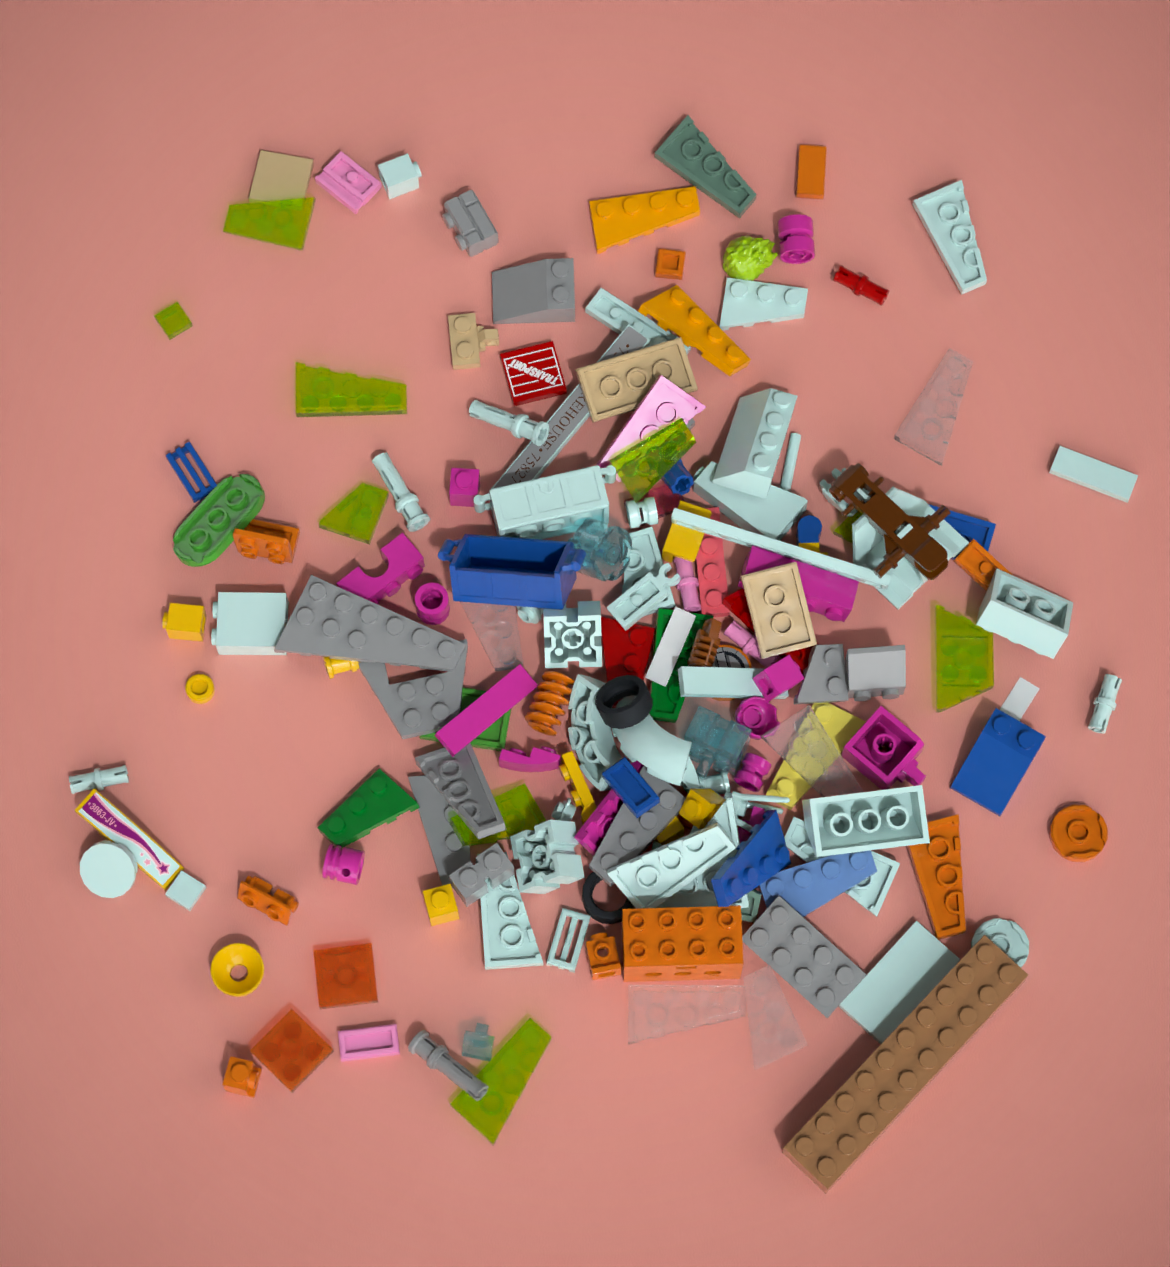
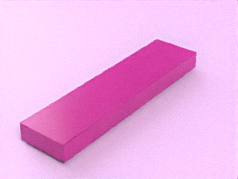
M519 664L435 734V737L452 757L455 756L536 689L538 684Z

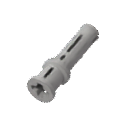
M426 1030L420 1031L412 1039L408 1046L410 1053L418 1054L427 1062L426 1065L430 1069H438L457 1086L467 1092L475 1101H479L488 1091V1085L449 1055L447 1047L444 1045L439 1046L434 1042Z

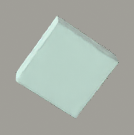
M181 870L165 895L188 911H191L205 891L206 886Z

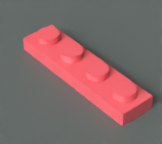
M719 507L705 508L712 512L710 519L720 522ZM704 534L696 557L701 614L714 617L730 616V610L722 604L723 599L728 596L723 541L721 538Z

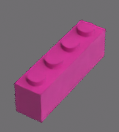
M752 545L745 558L741 575L797 562L809 612L824 615L832 621L844 622L852 611L859 581ZM740 577V580H739V583H738V587L743 588L742 581H741V577Z

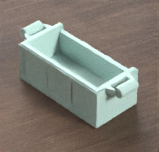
M596 465L489 490L490 493L476 495L474 497V509L478 513L491 510L496 533L499 537L542 540L609 524V501L604 484L615 482L616 468L612 465L606 468H600V466Z

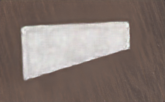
M810 705L760 736L822 797L864 792Z

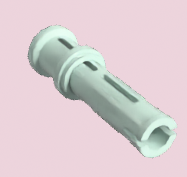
M474 400L469 407L470 417L511 431L513 436L518 439L523 437L531 440L534 445L541 446L548 437L549 424L544 421L536 422L531 420L526 414H511L478 400Z
M388 453L378 454L373 458L372 463L396 501L395 509L398 513H402L408 523L406 527L409 532L422 529L430 522L429 515L424 514L418 504L419 499L417 495L408 490Z

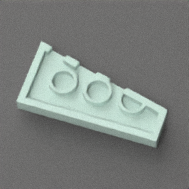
M962 180L915 199L913 207L961 295L986 285L987 277L980 249L977 246L976 234L971 222L968 202L965 199Z
M793 817L784 837L787 848L806 863L827 857H815L805 829V821ZM871 851L877 872L845 893L877 917L900 863Z
M717 822L607 869V874L636 909L656 908L736 849V845Z

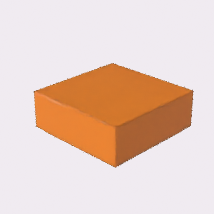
M659 249L655 277L682 280L686 252Z

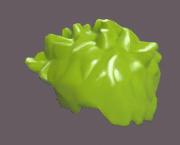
M748 235L732 240L723 256V270L730 278L750 281L757 279L764 273V269L772 265L773 260L778 256L777 252H772L775 243L769 239L755 238Z

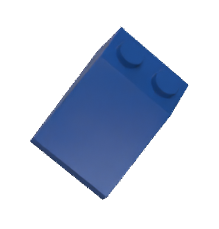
M995 708L950 788L994 814L1001 816L1040 750L1046 736Z

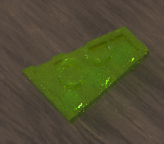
M308 197L229 205L223 232L303 251L316 198Z

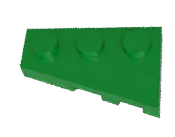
M379 768L317 828L335 847L338 845L343 848L370 834L372 829L384 823L388 825L397 820V816L409 810L413 812L420 808V806Z

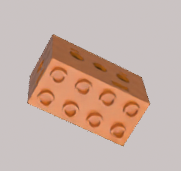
M741 906L623 909L622 946L624 982L740 979L744 964Z

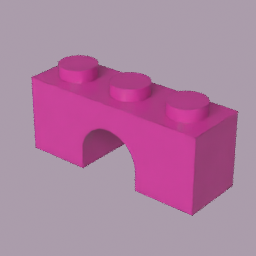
M402 532L380 549L382 559L388 565V569L383 575L379 577L367 576L358 566L339 580L336 585L379 605V601L384 597H391L400 590L401 584L406 580H413L423 572V567H425L424 557Z

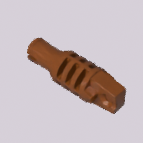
M714 618L705 620L702 629H699L695 636L690 658L687 662L689 667H713L717 649L720 645L721 639L718 637L722 622Z

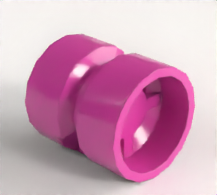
M795 214L785 216L778 221V236L781 240L779 242V252L782 262L802 264L815 258V246L812 239L814 235L813 220L811 217Z

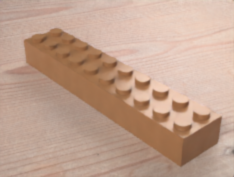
M984 935L785 1145L782 1153L826 1194L1025 982L1028 974Z

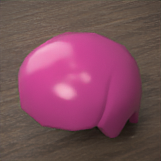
M753 696L742 700L735 711L736 726L747 738L760 740L774 734L780 725V722L777 720V708L762 697Z

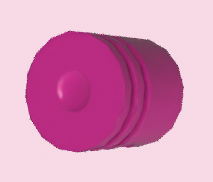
M432 582L419 587L415 595L418 617L428 625L441 624L447 619L450 612L449 597L446 589L440 584Z
M330 844L324 861L323 878L327 879L330 876L331 880L337 878V881L358 885L363 869L365 852L348 847L342 849L338 845L335 848L334 844Z

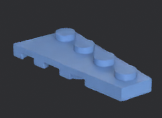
M871 850L830 855L780 871L762 883L760 888L767 908L780 896L802 917H805L875 874L877 868Z

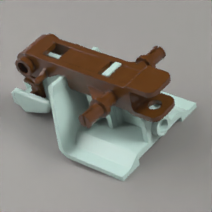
M859 463L855 466L851 465L847 469L843 468L842 472L835 468L831 471L833 478H835L831 484H828L824 479L819 483L822 494L827 501L842 512L843 516L852 517L858 511L863 514L852 524L853 564L872 569L880 579L885 574L891 576L887 589L874 588L897 610L927 580L937 578L948 567V561L969 544L964 537L944 520L951 514L944 505H941L937 511H934L924 499L894 486L884 493L878 488L884 481V478L879 477L873 483L868 478L869 473Z

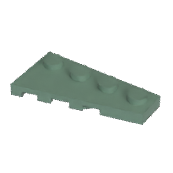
M689 115L686 116L655 152L657 160L693 186H696V188L739 219L756 200L757 194L738 172L728 165L726 158L720 151L717 152L709 143L707 136L697 129Z

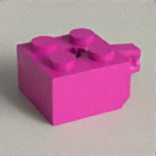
M882 706L877 709L843 748L841 757L881 790L889 789L896 780L901 783L906 780L911 785L918 786L926 778V775L916 767L919 763L915 760L923 750V741ZM879 746L880 749L883 746L888 748L887 753L885 751L883 753L878 750Z

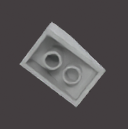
M573 258L543 259L492 272L493 324L575 322Z

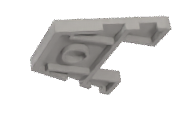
M467 639L460 640V642L466 644V648L454 672L447 671L446 673L390 685L385 663H358L361 673L365 676L372 691L379 699L402 739L438 732L460 714L468 653Z

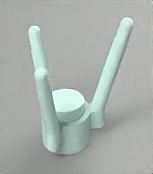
M735 791L732 793L726 792L724 796L725 800L728 796H733L737 825L748 832L753 827L738 819V816L744 817L747 808L753 809V806L765 809L764 811L777 810L778 814L783 813L781 808L748 801L790 802L788 797L742 794Z

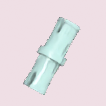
M1110 674L1104 675L1099 695L1095 697L1093 702L1095 705L1094 712L1088 725V729L1093 732L1106 733L1110 715L1116 709L1117 704L1115 700L1122 683L1121 678Z
M123 765L105 770L96 768L94 772L69 776L71 792L75 794L96 788L98 791H101L106 786L129 783L127 767Z

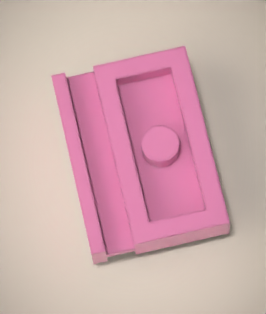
M342 151L323 169L319 176L315 177V182L354 214H357L358 210L365 206L382 188L381 182Z

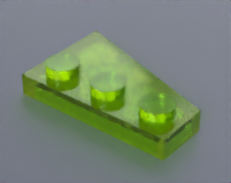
M680 418L609 461L616 468V473L635 503H637L696 443V440L683 419Z
M524 783L494 797L506 830L478 839L459 815L451 817L449 823L462 846H471L510 839L511 836L525 830L535 831L534 826L547 820Z

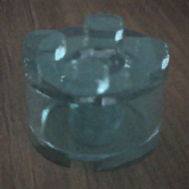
M587 518L577 529L573 538L567 541L574 542V549H582L586 552V557L580 570L576 571L578 573L601 581H614L628 567L630 558L627 557L628 548L632 549V540L628 531L600 520Z

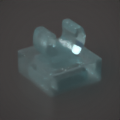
M477 1023L475 1032L465 1031L462 1056L491 1062L495 1037L488 1035L489 1025Z

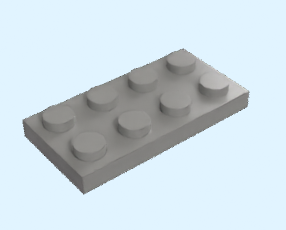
M780 896L774 900L742 936L743 942L826 1018L834 1012L867 975Z

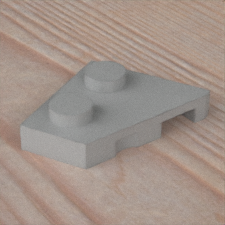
M843 644L813 646L808 658V666L802 674L804 680L798 695H795L793 700L794 705L848 701Z

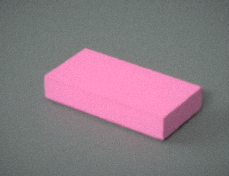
M396 1024L338 1031L341 1062L400 1055Z

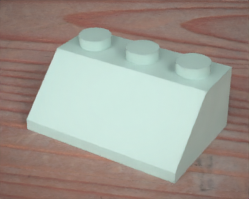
M996 569L979 608L976 625L988 632H994L1015 644H1021L1030 648L1037 654L1054 659L1069 634L1073 602L1000 569Z

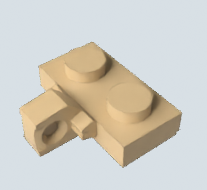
M475 313L448 315L453 369L480 368L479 352L486 351L485 347L499 345L498 329H484L483 326H476Z

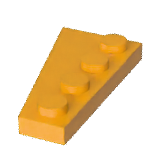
M696 186L589 201L597 254L603 253L607 248L617 244L621 246L629 243V240L638 236L650 235L659 228L670 227L700 215Z
M678 285L641 304L638 310L645 317L649 314L658 320L657 325L663 330L667 331L670 329L682 337L683 344L687 347H696L702 352L701 357L728 376H732L744 369L751 361L736 343Z

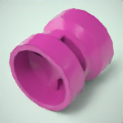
M746 753L742 760L743 767L737 771L733 780L747 790L759 792L763 784L762 778L768 774L771 764L758 755Z

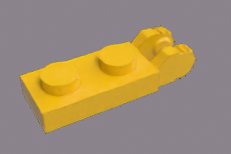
M570 751L561 755L562 764L558 767L564 781L569 780L573 787L570 795L576 807L581 806L583 810L581 822L584 825L597 807L575 756Z

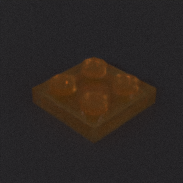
M372 943L314 950L320 1010L378 1003Z
M291 1009L250 1052L293 1093L334 1050Z

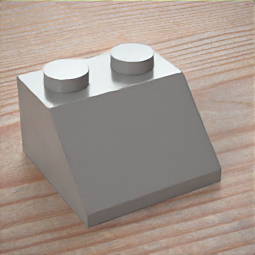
M905 645L848 649L845 658L848 697L854 698L855 701H867L871 697L882 696L883 699H895L899 695H903L906 687Z

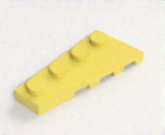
M814 703L766 795L788 797L790 799L789 803L779 802L777 804L792 810L819 777L829 769L843 752L844 746L866 721L830 703Z

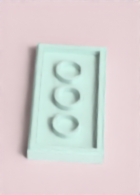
M916 921L841 1002L839 1008L878 1043L882 1044L961 959Z

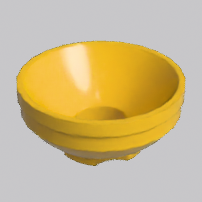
M242 943L229 944L219 950L214 956L211 963V977L215 986L224 994L233 997L246 996L255 991L261 984L264 976V963L260 954L253 947ZM239 965L244 966L248 970L247 977L240 982L234 981L231 978L232 969Z

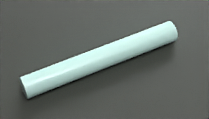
M798 433L790 434L780 484L781 489L789 492L791 491L801 435Z

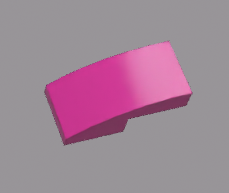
M544 746L540 749L533 747L530 757H527L525 752L510 748L509 751L502 749L499 756V767L520 772L551 771L559 769L558 766L561 764L560 755H557L555 750Z

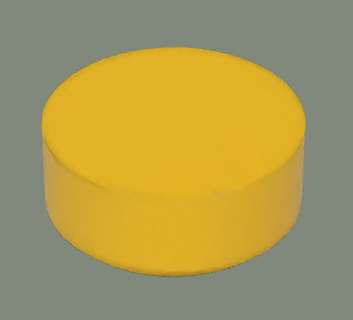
M204 674L193 675L188 679L185 686L188 698L197 704H204L210 701L215 693L213 681Z

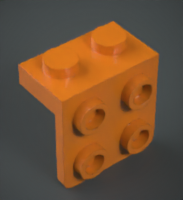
M253 519L244 530L234 529L233 538L237 551L242 556L250 559H256L257 556L268 558L270 562L275 564L293 562L300 535L299 528Z

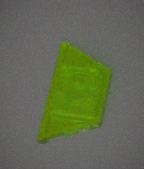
M936 605L935 607L936 712H943L993 689L994 686L993 632L984 630L962 615L958 617L944 610L945 607L941 605Z

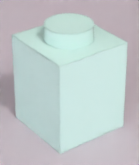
M408 154L378 165L379 177L389 200L419 188L418 178L422 174L417 162H412Z

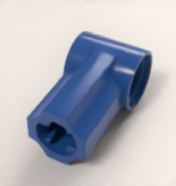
M673 445L647 457L649 467L657 480L662 479L673 494L677 493L682 496L690 492V488L694 484L693 477L683 465L681 457Z

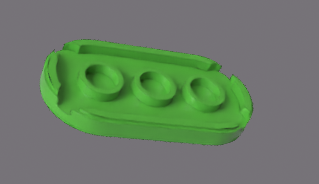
M239 474L240 477L235 478L232 476L225 478L217 484L178 527L173 537V550L183 564L199 567L213 562L234 541V529L244 530L255 518L265 501L264 490L256 478L248 474Z

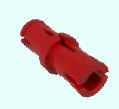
M842 265L839 267V272L837 271L834 276V282H838L853 290L857 296L863 295L880 306L884 304V299L886 300L890 290L869 281V277L866 275L860 276Z

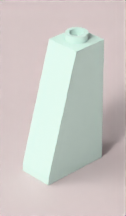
M712 461L706 468L702 466L693 477V492L713 507H719V511L739 527L781 541L807 509L808 500L804 497L770 485L767 498L764 499L713 484L718 463Z

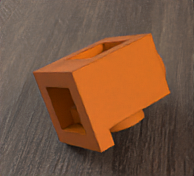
M597 933L590 936L591 941H586V951L592 980L621 975V964L615 937H608L607 933ZM606 949L608 955L600 957L597 954L598 950Z
M230 1056L222 1085L227 1092L255 1098L262 1068H257L253 1061Z

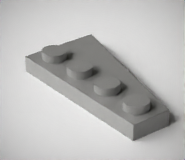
M471 743L453 757L445 747L415 757L416 765L478 839L506 830L501 813Z

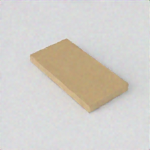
M681 337L575 370L592 423L635 410L660 374L688 394L698 390Z

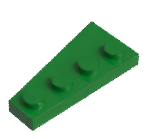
M661 608L657 610L653 658L674 610ZM691 613L696 615L666 687L650 681L649 693L653 699V706L649 714L653 720L672 723L677 721L685 697L680 695L678 669L681 666H688L687 662L690 658V652L692 651L697 631L702 629L705 620L711 619L714 616Z

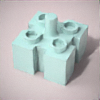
M578 601V608H566L565 604L562 610L543 608L545 668H568V661H579V667H602L600 601Z
M550 819L534 826L535 831L525 830L510 837L513 857L520 861L521 868L516 870L520 893L546 894L560 888V884H570L585 878L581 855L575 854L574 847L579 844L574 838L577 834L575 822Z

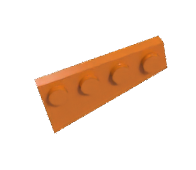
M959 814L927 822L930 843L907 846L931 924L938 940L959 935L966 931Z

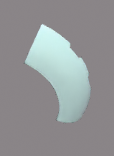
M578 674L572 688L568 709L572 710L571 727L568 728L571 748L576 750L581 763L579 767L586 778L600 791L611 790L612 788L602 778V772L620 761L622 756L615 745L612 728L604 723L595 705L596 694L606 683L590 676Z
M636 696L624 697L618 702L616 708L631 703ZM650 714L632 727L623 729L612 728L613 736L617 737L621 743L620 749L632 762H640L647 767V773L678 786L681 785L692 742L678 738L665 731L652 719Z

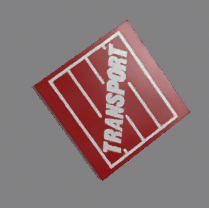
M553 341L500 354L514 407L567 394V388Z

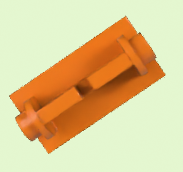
M247 876L245 881L240 882L237 899L241 900L246 906L263 912L274 921H279L286 926L289 924L291 912L294 913L299 906V902L295 901L296 898L280 889H277L273 896L269 893L273 885L257 876Z

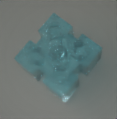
M699 705L684 737V740L692 742L689 752L690 759L700 763L696 770L697 775L705 778L713 763L712 768L719 773L726 771L727 775L730 773L735 776L749 747L752 729L732 720L729 722L721 718L719 714Z

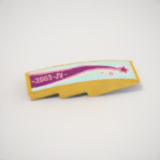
M95 789L75 809V812L94 827L106 840L126 846L134 855L138 868L164 890L176 879L181 870H184V867Z

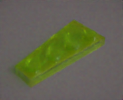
M296 362L297 417L407 414L406 384L377 378L367 379L357 377V374L347 372L342 374L332 372L328 368L318 367L317 369Z
M531 1018L526 1021L475 1076L489 1087L484 1097L479 1101H475L467 1092L462 1090L450 1103V1106L493 1146L552 1040V1037Z

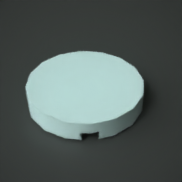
M104 840L93 844L83 854L80 861V875L84 884L92 893L100 897L115 898L125 894L135 883L138 865L134 855L126 846Z
M994 918L984 922L975 931L971 941V948L986 935L1018 966L1022 967L1025 964L1029 954V940L1025 931L1017 923L1011 920H1003L1002 918Z

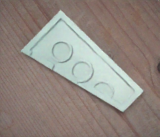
M513 875L494 889L490 885L489 878H487L485 882L487 883L488 893L480 898L485 970L544 966L515 876Z

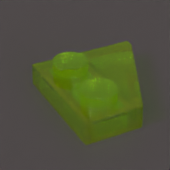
M362 483L320 520L319 528L370 545L388 500L389 491Z

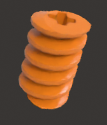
M547 671L542 674L543 682L538 684L540 692L534 694L535 702L529 705L531 712L525 715V720L535 731L549 736H556L557 732L551 726L561 725V721L555 718V716H565V711L560 708V705H569V701L564 698V695H571L572 690L568 685H574L575 681L561 673Z

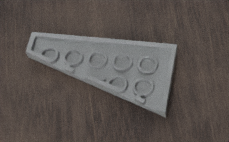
M311 575L274 648V652L298 653L303 656L330 657V659L367 663L380 662L389 663L394 666L407 665L416 666L421 669L454 672L466 648V644Z

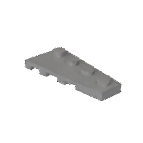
M643 766L639 774L658 795L660 803L638 818L623 803L589 864V868L610 887L614 884V881L607 874V869L640 856L679 814L686 799L668 782L647 773L646 766Z
M426 776L408 777L415 801L420 806L418 811L442 886L450 884L449 875L471 861L469 827Z

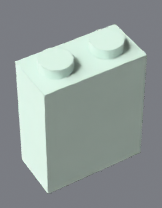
M218 592V602H213V619H217V628H212L211 643L216 645L218 654L287 655V652H274V648L288 622L289 601L287 594Z

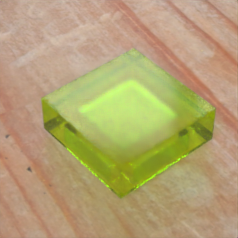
M178 302L154 315L155 320L169 340L193 326Z

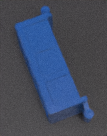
M464 534L463 538L452 541L446 539L438 552L440 560L450 561L449 569L453 601L559 610L564 608L577 578L576 571L580 570L586 557L584 550L574 549V542ZM457 547L454 555H451L453 548Z

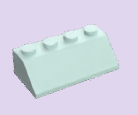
M769 388L740 397L715 472L713 484L760 498H767L793 415L797 395Z
M922 785L802 800L805 829L815 857L930 843Z

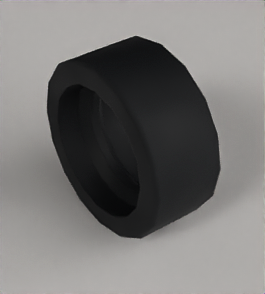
M624 675L608 681L599 689L596 694L595 705L606 725L611 728L623 729L632 727L644 720L652 709L653 699L643 679L633 675ZM636 696L631 703L623 707L611 708L618 700L624 697Z
M592 872L583 885L582 901L586 912L592 919L602 924L622 922V910L634 909V905L627 898L624 905L616 911L609 912L598 908L592 896L595 886L602 879Z

